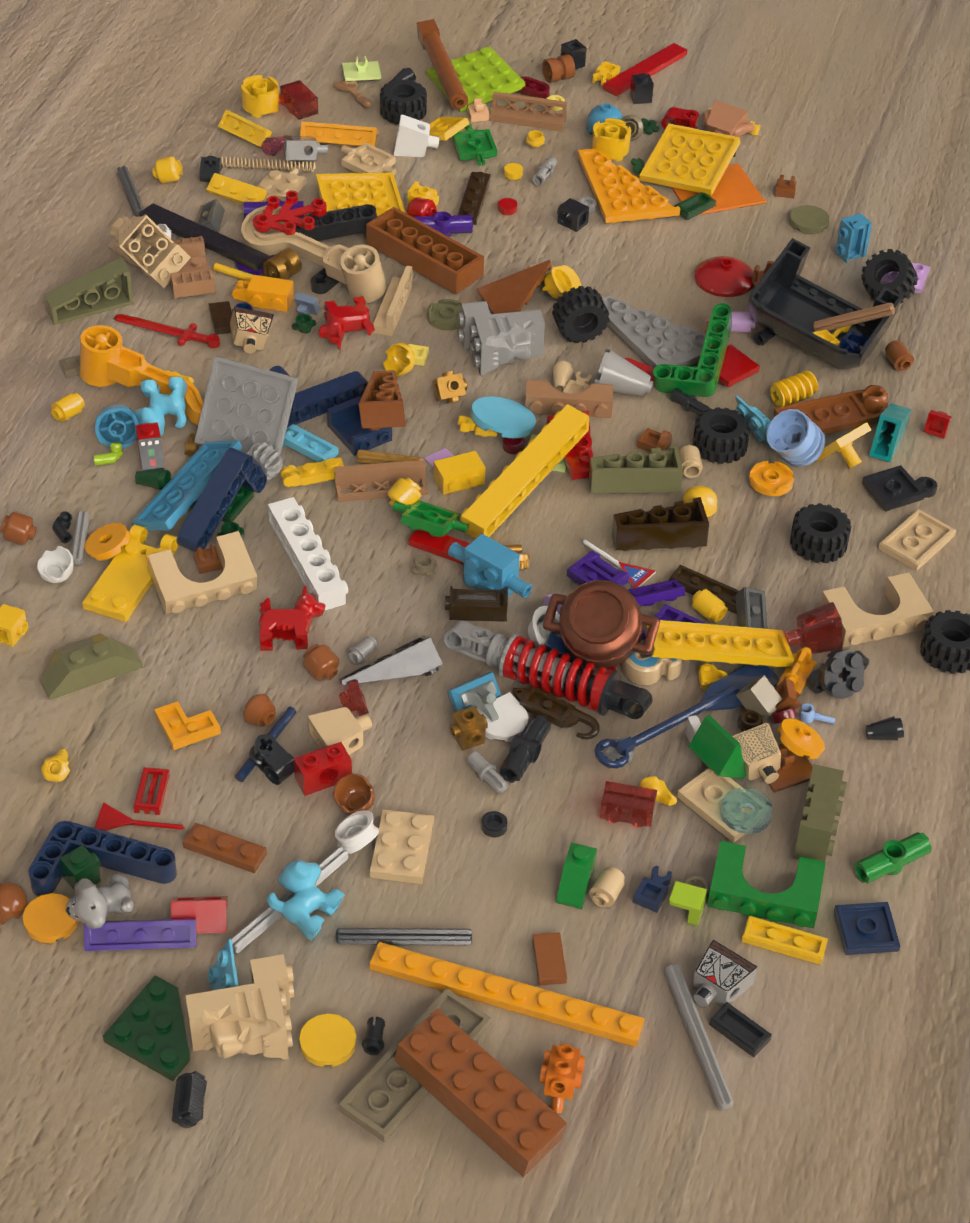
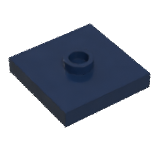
M888 902L835 905L834 914L845 955L899 952L900 942Z

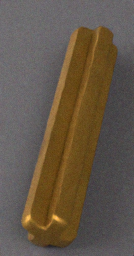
M358 450L356 460L358 463L378 464L422 460V457Z

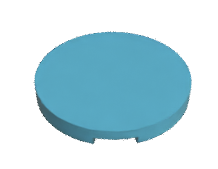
M488 396L479 398L473 402L470 412L472 420L485 431L490 429L502 433L501 437L505 438L526 437L530 435L536 424L534 414L527 407L502 397Z

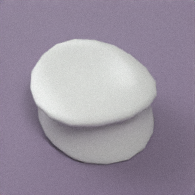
M362 810L352 813L345 818L335 830V838L338 840L337 848L342 847L344 850H347L348 854H352L370 843L379 833V828L373 824V813Z

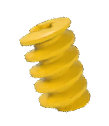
M807 370L774 382L770 388L772 401L776 407L791 405V403H798V401H803L805 398H811L813 392L818 391V383L814 374Z

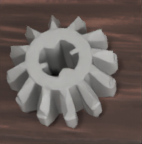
M257 442L246 452V454L253 456L269 481L283 467V458L278 455L279 451H275L273 446H268L266 442Z

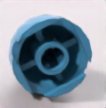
M608 103L594 107L588 115L587 132L589 134L590 132L593 133V126L598 121L603 123L608 118L621 120L623 118L621 111Z
M120 403L109 404L103 407L97 414L94 423L95 434L103 445L110 446L111 443L120 442L122 449L135 442L137 437L135 425H139V420L135 412L127 405Z

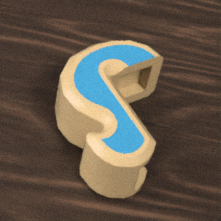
M635 652L626 661L621 663L624 675L631 682L638 685H652L662 675H665L667 680L676 679L679 677L682 667V659H661L652 657V655L641 658L638 652Z

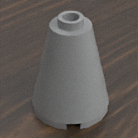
M606 348L593 384L613 385V393L644 396L645 393L649 394L653 385V381H650L651 376Z

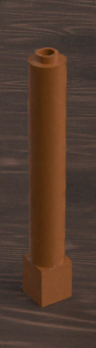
M435 20L417 22L418 39L423 50L426 49L451 106L455 109L465 107L468 103V96L443 45Z

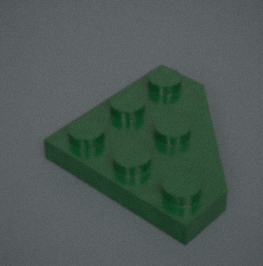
M155 975L105 1032L103 1040L106 1044L171 1081H174L189 1063L190 1054L178 987Z

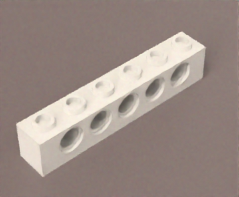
M294 497L268 504L269 523L304 586H307L308 593L314 595L316 601L324 603L326 605L325 610L345 605L346 594H348L347 584L345 580L340 579L337 566L332 565L328 550H324L322 547L320 536L318 534L315 535L313 532L311 521L305 518L302 505H298Z

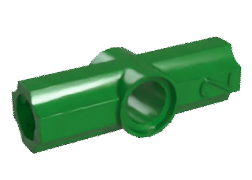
M916 832L900 841H887L882 850L855 862L854 870L857 878L861 883L869 884L887 874H899L903 866L931 852L932 847L929 838L923 832Z

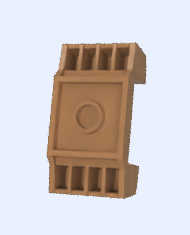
M203 237L173 239L172 241L178 244L191 257L179 272L170 273L171 281L169 283L174 299L216 293L212 268L208 267L205 256Z

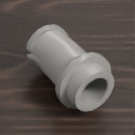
M367 636L356 647H351L348 653L350 662L355 665L364 663L366 657L377 648L376 640L371 636Z

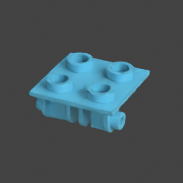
M736 395L737 411L743 414L745 419H748L750 430L759 442L763 441L770 447L767 442V430L771 423L770 419L766 418L758 408L749 406Z
M228 939L224 948L219 951L216 962L208 970V982L211 983L212 990L239 986L231 939Z

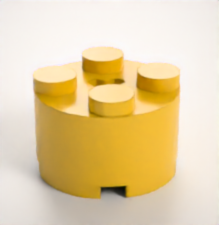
M253 75L245 78L243 84H241L243 109L251 113V116L254 118L278 112L279 89L277 80L268 76V79L262 78V75Z
M614 118L605 119L603 123H600V121L596 122L593 126L592 149L597 148L613 161H622L623 157L629 153L631 127L629 126L628 128L626 122Z

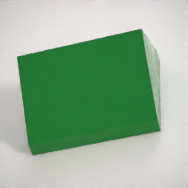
M707 715L688 747L718 776L743 779L746 777L740 743L716 720Z

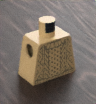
M765 723L734 735L733 737L741 746L746 772L745 778L751 781L762 776L767 784L775 782L779 777L777 770L781 766V753L769 724Z

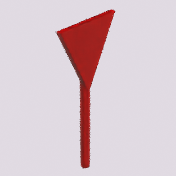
M104 802L94 826L95 829L103 831L126 825L176 830L184 829V825L133 820Z

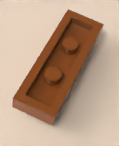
M196 822L183 840V847L185 849L252 873H256L267 855L266 847Z

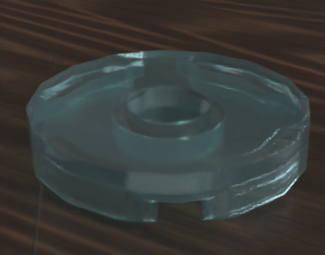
M738 788L727 793L722 799L720 814L723 822L730 829L739 833L753 834L759 833L768 827L772 820L773 810L770 799L764 793L748 788V790ZM741 808H750L753 812L745 813L741 811Z

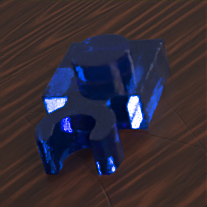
M850 329L841 339L838 347L847 349L849 353H857L860 345L863 347L869 338Z

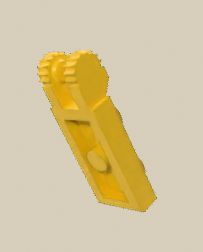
M341 457L329 458L325 461L306 463L297 467L294 465L281 468L280 475L283 479V484L287 487L305 486L335 479L334 467L344 465Z

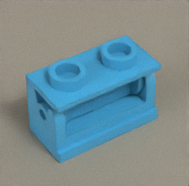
M861 213L843 218L840 221L835 252L846 263L848 260L866 257L872 223Z

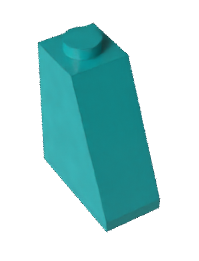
M890 403L880 415L869 456L891 462L906 431L912 409Z

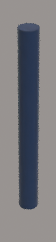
M288 707L267 735H271L276 740L295 716L296 710L293 707ZM250 757L235 775L239 782H243L256 766L250 760Z

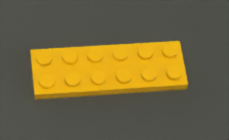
M660 620L651 652L652 657L661 659L674 658L725 662L729 664H750L753 666L764 665L778 668H792L795 661L783 630ZM643 624V629L646 636L649 626Z

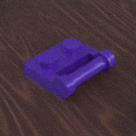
M595 551L589 552L567 569V577L579 585L593 580H606L624 586L630 578L627 572L624 570L619 571L601 559L600 555Z

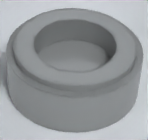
M582 197L578 200V202L589 206V214L596 211L597 202L595 199Z

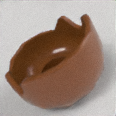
M352 773L343 776L336 783L333 796L341 811L346 815H351L357 811H368L374 805L375 793L365 776Z
M0 883V924L3 925L10 918L18 919L27 907V895L15 883Z

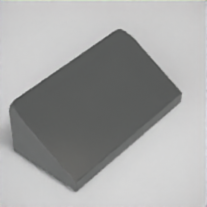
M217 199L201 205L196 223L219 232L225 211L223 206Z
M743 587L736 594L738 627L768 629L765 591Z

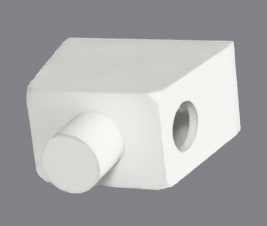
M401 115L395 141L394 156L424 157L426 147L438 149L440 137L429 135L430 125L428 123Z

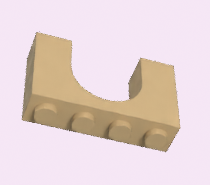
M239 531L216 537V552L224 570L216 579L209 582H194L185 578L177 567L171 549L148 555V570L165 614L180 613L187 608L201 607L209 602L226 600L231 596L248 594L257 589L258 577Z
M910 573L887 578L884 594L893 607L894 612L886 615H874L861 610L854 603L845 586L822 592L820 606L833 602L834 633L842 647L924 630L926 622L934 614V611ZM823 606V607H820V609H822V611H823L822 613H823V615H824L825 609H824V606Z

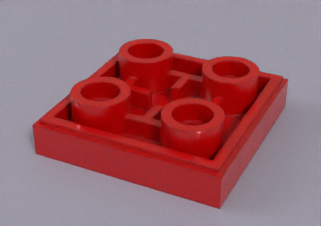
M730 344L725 352L718 381L729 388L759 372L760 365Z

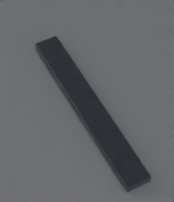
M154 203L139 212L140 217L147 215L156 225L166 224L172 233L183 238L202 236L205 248L257 272L263 268V263L271 258V256Z

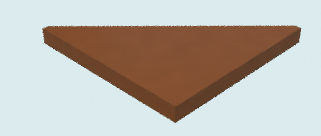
M547 260L477 288L478 294L483 302L487 301L491 314L520 312L524 304L527 305L534 295L533 291L535 288L539 287L544 280L547 270L552 268L551 261Z

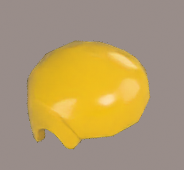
M403 342L394 343L385 351L387 359L383 362V366L386 371L395 370L396 376H403L413 369L415 354L409 345Z
M701 485L687 489L683 495L684 504L693 502V498L701 497L707 517L712 516L717 511V496L712 489Z

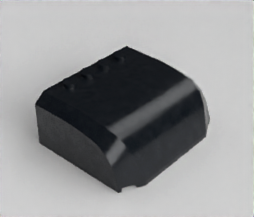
M792 238L749 296L748 307L755 323L842 370L862 366L891 325L903 296L884 287L876 298L873 307L893 303L895 308L894 315L854 324L847 333L842 332L836 337L840 341L838 346L812 333L815 332L814 322L862 309L800 276L811 247Z

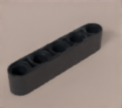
M366 204L328 211L321 217H316L312 214L306 215L314 218V228L306 230L296 225V232L316 241L365 233L366 224L378 217L377 211L373 205Z

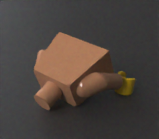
M715 100L712 109L708 108L703 113V123L707 131L741 137L746 133L752 135L759 134L761 125H755L754 121L749 123L747 110Z

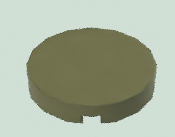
M803 205L791 211L790 224L794 229L796 227L799 228V231L802 233L817 234L828 227L829 215L822 208Z
M453 299L438 300L436 304L432 303L427 309L428 322L433 327L441 330L461 328L458 322V313L461 312V305L463 303Z

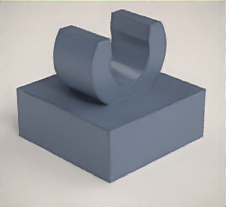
M297 292L295 297L297 312L300 314L318 315L320 306L317 297Z

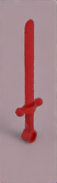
M118 314L114 317V320L181 337L177 340L179 346L185 345V342L190 340L208 344L209 348H218L220 346L219 335L210 334L208 336L193 332L197 330L195 323H191L189 328L185 330L125 314Z

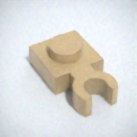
M577 372L575 380H569L563 393H579L586 390L591 385L592 375L589 374L587 378H581V372Z

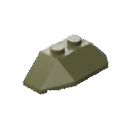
M100 633L54 649L40 681L49 700L143 668V664L134 648Z

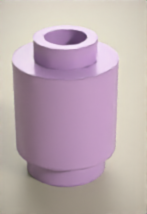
M750 311L732 312L731 332H751V328H755V321Z

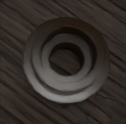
M753 710L743 712L738 718V727L743 732L763 724L760 714Z

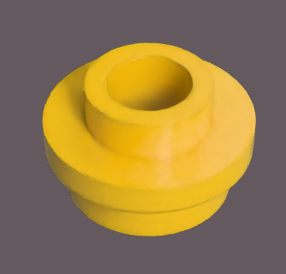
M533 130L528 133L526 142L532 147H539L545 143V137L541 131Z

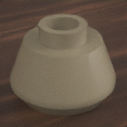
M636 115L623 117L621 120L626 122L628 128L629 126L631 127L630 141L640 138L643 133L641 119Z

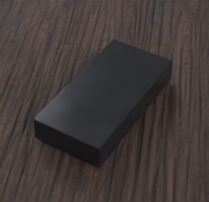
M728 1002L709 1022L711 1027L752 1057H755L769 1043L772 1037L771 1033Z

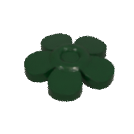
M641 119L643 131L646 134L651 135L653 132L659 131L660 128L656 126L657 122L655 120Z
M633 158L631 160L632 170L636 174H640L645 166L644 161L640 158Z

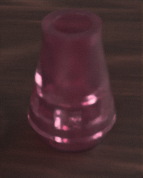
M284 136L266 138L262 143L263 152L268 156L277 155L284 149Z

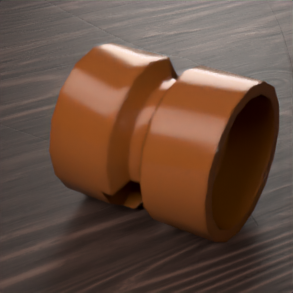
M561 55L557 59H544L542 71L545 80L548 83H552L560 79L573 78L575 76V64L571 55Z

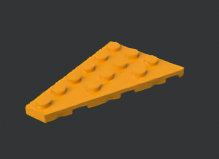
M597 148L578 150V159L605 223L680 216L679 206L674 207L668 203V198L660 195L651 186H644L639 182L640 179L632 175L631 172L621 165L616 166L613 164L611 158L604 155Z

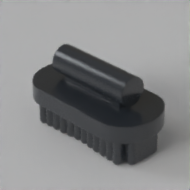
M197 1071L184 1073L176 1080L172 1121L186 1129L195 1126L203 1119V1099L206 1093L207 1081L204 1080L205 1076Z

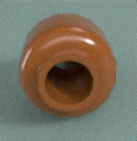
M12 512L9 516L5 515L0 533H3V538L6 541L25 545L28 539L33 541L37 527L33 526L32 517Z
M315 644L304 653L303 666L315 680L321 681L326 679L329 681L337 675L339 658L327 645Z

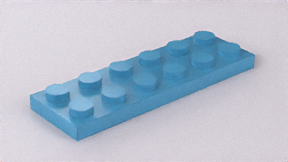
M239 440L205 442L132 521V526L134 524L143 526L148 531H167L172 529L177 520L186 514L188 508L199 499L225 452L231 447L239 451L243 448Z

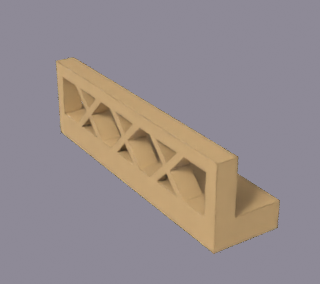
M406 266L402 278L392 277L374 320L375 331L372 333L393 336L412 289V266Z

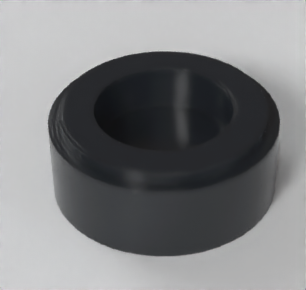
M920 477L915 481L925 492L924 498H930L936 494L938 485L934 479Z
M497 811L486 813L481 820L483 833L493 838L504 835L507 831V818L504 814Z

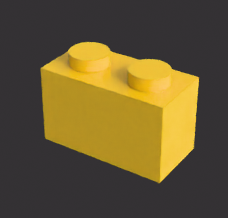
M472 451L434 461L433 478L442 494L445 495L484 485L486 467L477 452Z

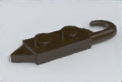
M532 686L531 689L513 688V695L527 712L535 716H544L548 722L562 729L563 727H572L579 721L590 726L592 730L589 733L576 734L580 739L588 740L598 735L600 731L598 721L594 717L576 709V706L537 687Z

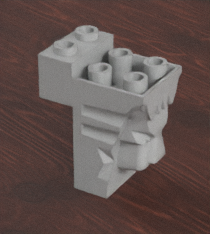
M487 301L463 303L461 305V312L458 313V322L461 325V329H458V341L463 343L464 350H470V353L474 354V367L479 369L480 376H485L488 372L498 368L499 365L511 364L514 360H529L530 357L543 356L545 321L541 310L490 314Z

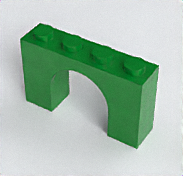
M720 841L707 907L814 929L826 862L799 857L793 885L780 893H764L751 887L743 876L742 868L746 846Z

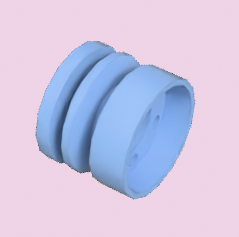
M788 409L776 415L769 424L767 442L788 463L793 466L803 467L819 458L824 450L825 435L820 427L812 422L805 413L797 409Z

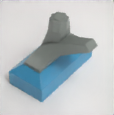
M493 672L486 673L447 690L454 712L477 706L488 716L491 722L498 720L499 716L493 703L496 701V697L501 696V692Z

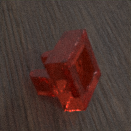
M358 680L349 682V689L339 694L341 704H343V707H347L350 712L357 711L359 716L369 713Z

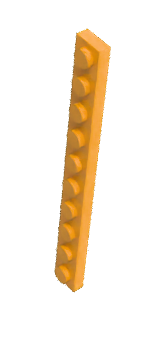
M382 942L378 943L370 961V970L441 991L449 989L458 996L633 1047H637L644 1026L645 1018Z

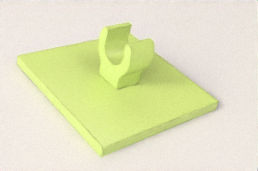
M356 56L355 62L342 63L345 81L380 80L381 72L378 61L368 62L367 57L364 56L365 61L358 62V56Z

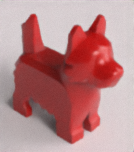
M363 296L353 298L354 303H356L354 307L352 305L337 306L334 300L325 301L324 309L326 312H324L326 324L320 327L318 336L327 339L331 344L337 345L338 350H341V343L346 332L365 330L370 336L375 331V328L370 321L369 309L366 307V301Z
M307 586L303 587L302 593L298 597L293 609H271L270 598L265 599L264 602L259 604L261 607L259 609L261 613L259 621L260 650L273 651V644L271 642L275 638L277 640L283 639V641L294 640L296 650L308 649V633L312 618L322 616L326 605L316 601L314 595L307 593Z

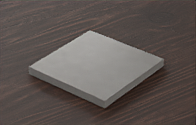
M214 356L194 443L203 445L205 442L239 440L243 447L240 451L246 453L253 444L266 442L268 446L272 445L275 451H279L278 455L280 456L299 378Z

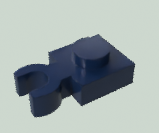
M659 866L653 867L651 879L643 878L633 896L632 902L656 913L668 894L669 887L667 886L670 884L672 877L671 871H668L664 877L658 876Z

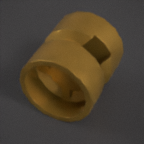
M290 248L283 250L263 263L266 277L287 280L302 269V263L298 254Z

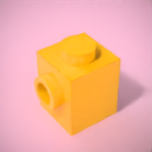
M3 604L0 607V643L14 647L19 638L28 629L25 610Z

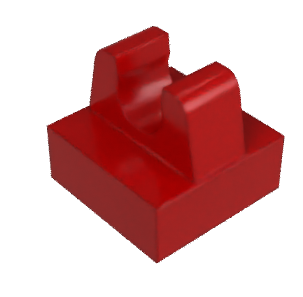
M930 410L923 432L944 439L947 435L952 416L942 411Z

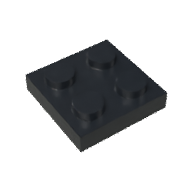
M902 465L864 476L862 479L863 486L885 512L924 500L925 492Z

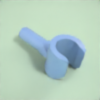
M805 703L801 706L800 718L804 723L819 720L834 724L835 718L815 713L813 705Z

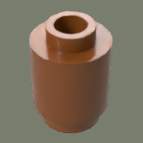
M895 340L886 346V357L897 371H904L911 367L914 357L902 342Z

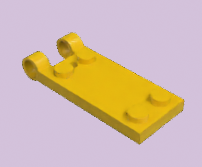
M134 524L129 532L130 540L128 545L124 544L121 547L122 551L113 558L83 600V609L127 622L153 584L148 570V555L170 549L174 555L178 549L176 536L165 534L161 540L160 548H154L144 545L148 534L147 528Z

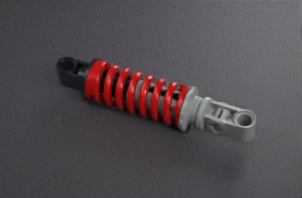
M461 620L457 621L443 636L444 644L448 649L470 656L475 660L486 662L491 667H499L500 677H506L515 681L518 678L520 683H530L531 686L537 688L542 687V690L547 693L554 691L556 697L563 698L566 696L569 702L578 701L580 706L587 707L602 716L606 715L609 710H612L631 719H639L653 702L652 695L648 690L621 681L620 671L609 669L607 672L605 667H600L596 675H593L595 664L592 662L587 663L582 671L583 660L578 657L571 663L570 654L564 653L561 658H558L559 651L555 648L551 649L547 654L546 645L541 644L535 649V642L528 640L519 633L512 635L509 639L504 634H496L488 629L480 628Z

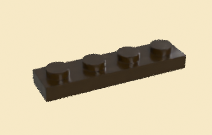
M471 172L458 215H472L473 225H477L489 187L491 174Z

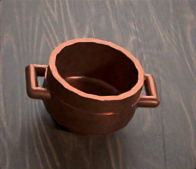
M593 580L579 585L568 596L557 593L552 594L543 621V628L545 630L561 634L567 650L575 658H581L583 664L592 662L595 664V668H609L621 664L635 652L646 655L651 654L660 625L658 618L641 613L636 598L625 587L606 580ZM561 604L560 620L557 623L554 622L558 605ZM643 624L649 626L644 644L640 643Z

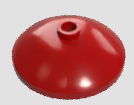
M716 256L706 259L696 267L694 279L696 284L709 294L719 297H736L746 294L753 288L752 278L754 271L740 259L729 256Z

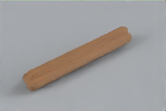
M886 303L814 322L813 327L815 332L825 329L830 331L894 315L895 308L893 303Z

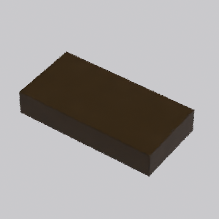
M230 302L209 303L214 333L217 335L231 333L230 321L232 310Z

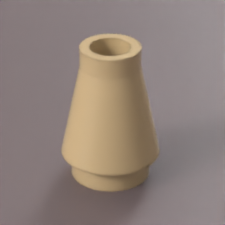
M559 361L553 366V388L563 392L573 374L570 363Z

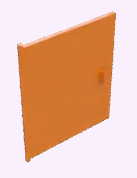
M739 163L731 164L726 168L713 194L709 195L716 200V206L699 215L767 203V200H764ZM671 187L680 202L698 194V192Z

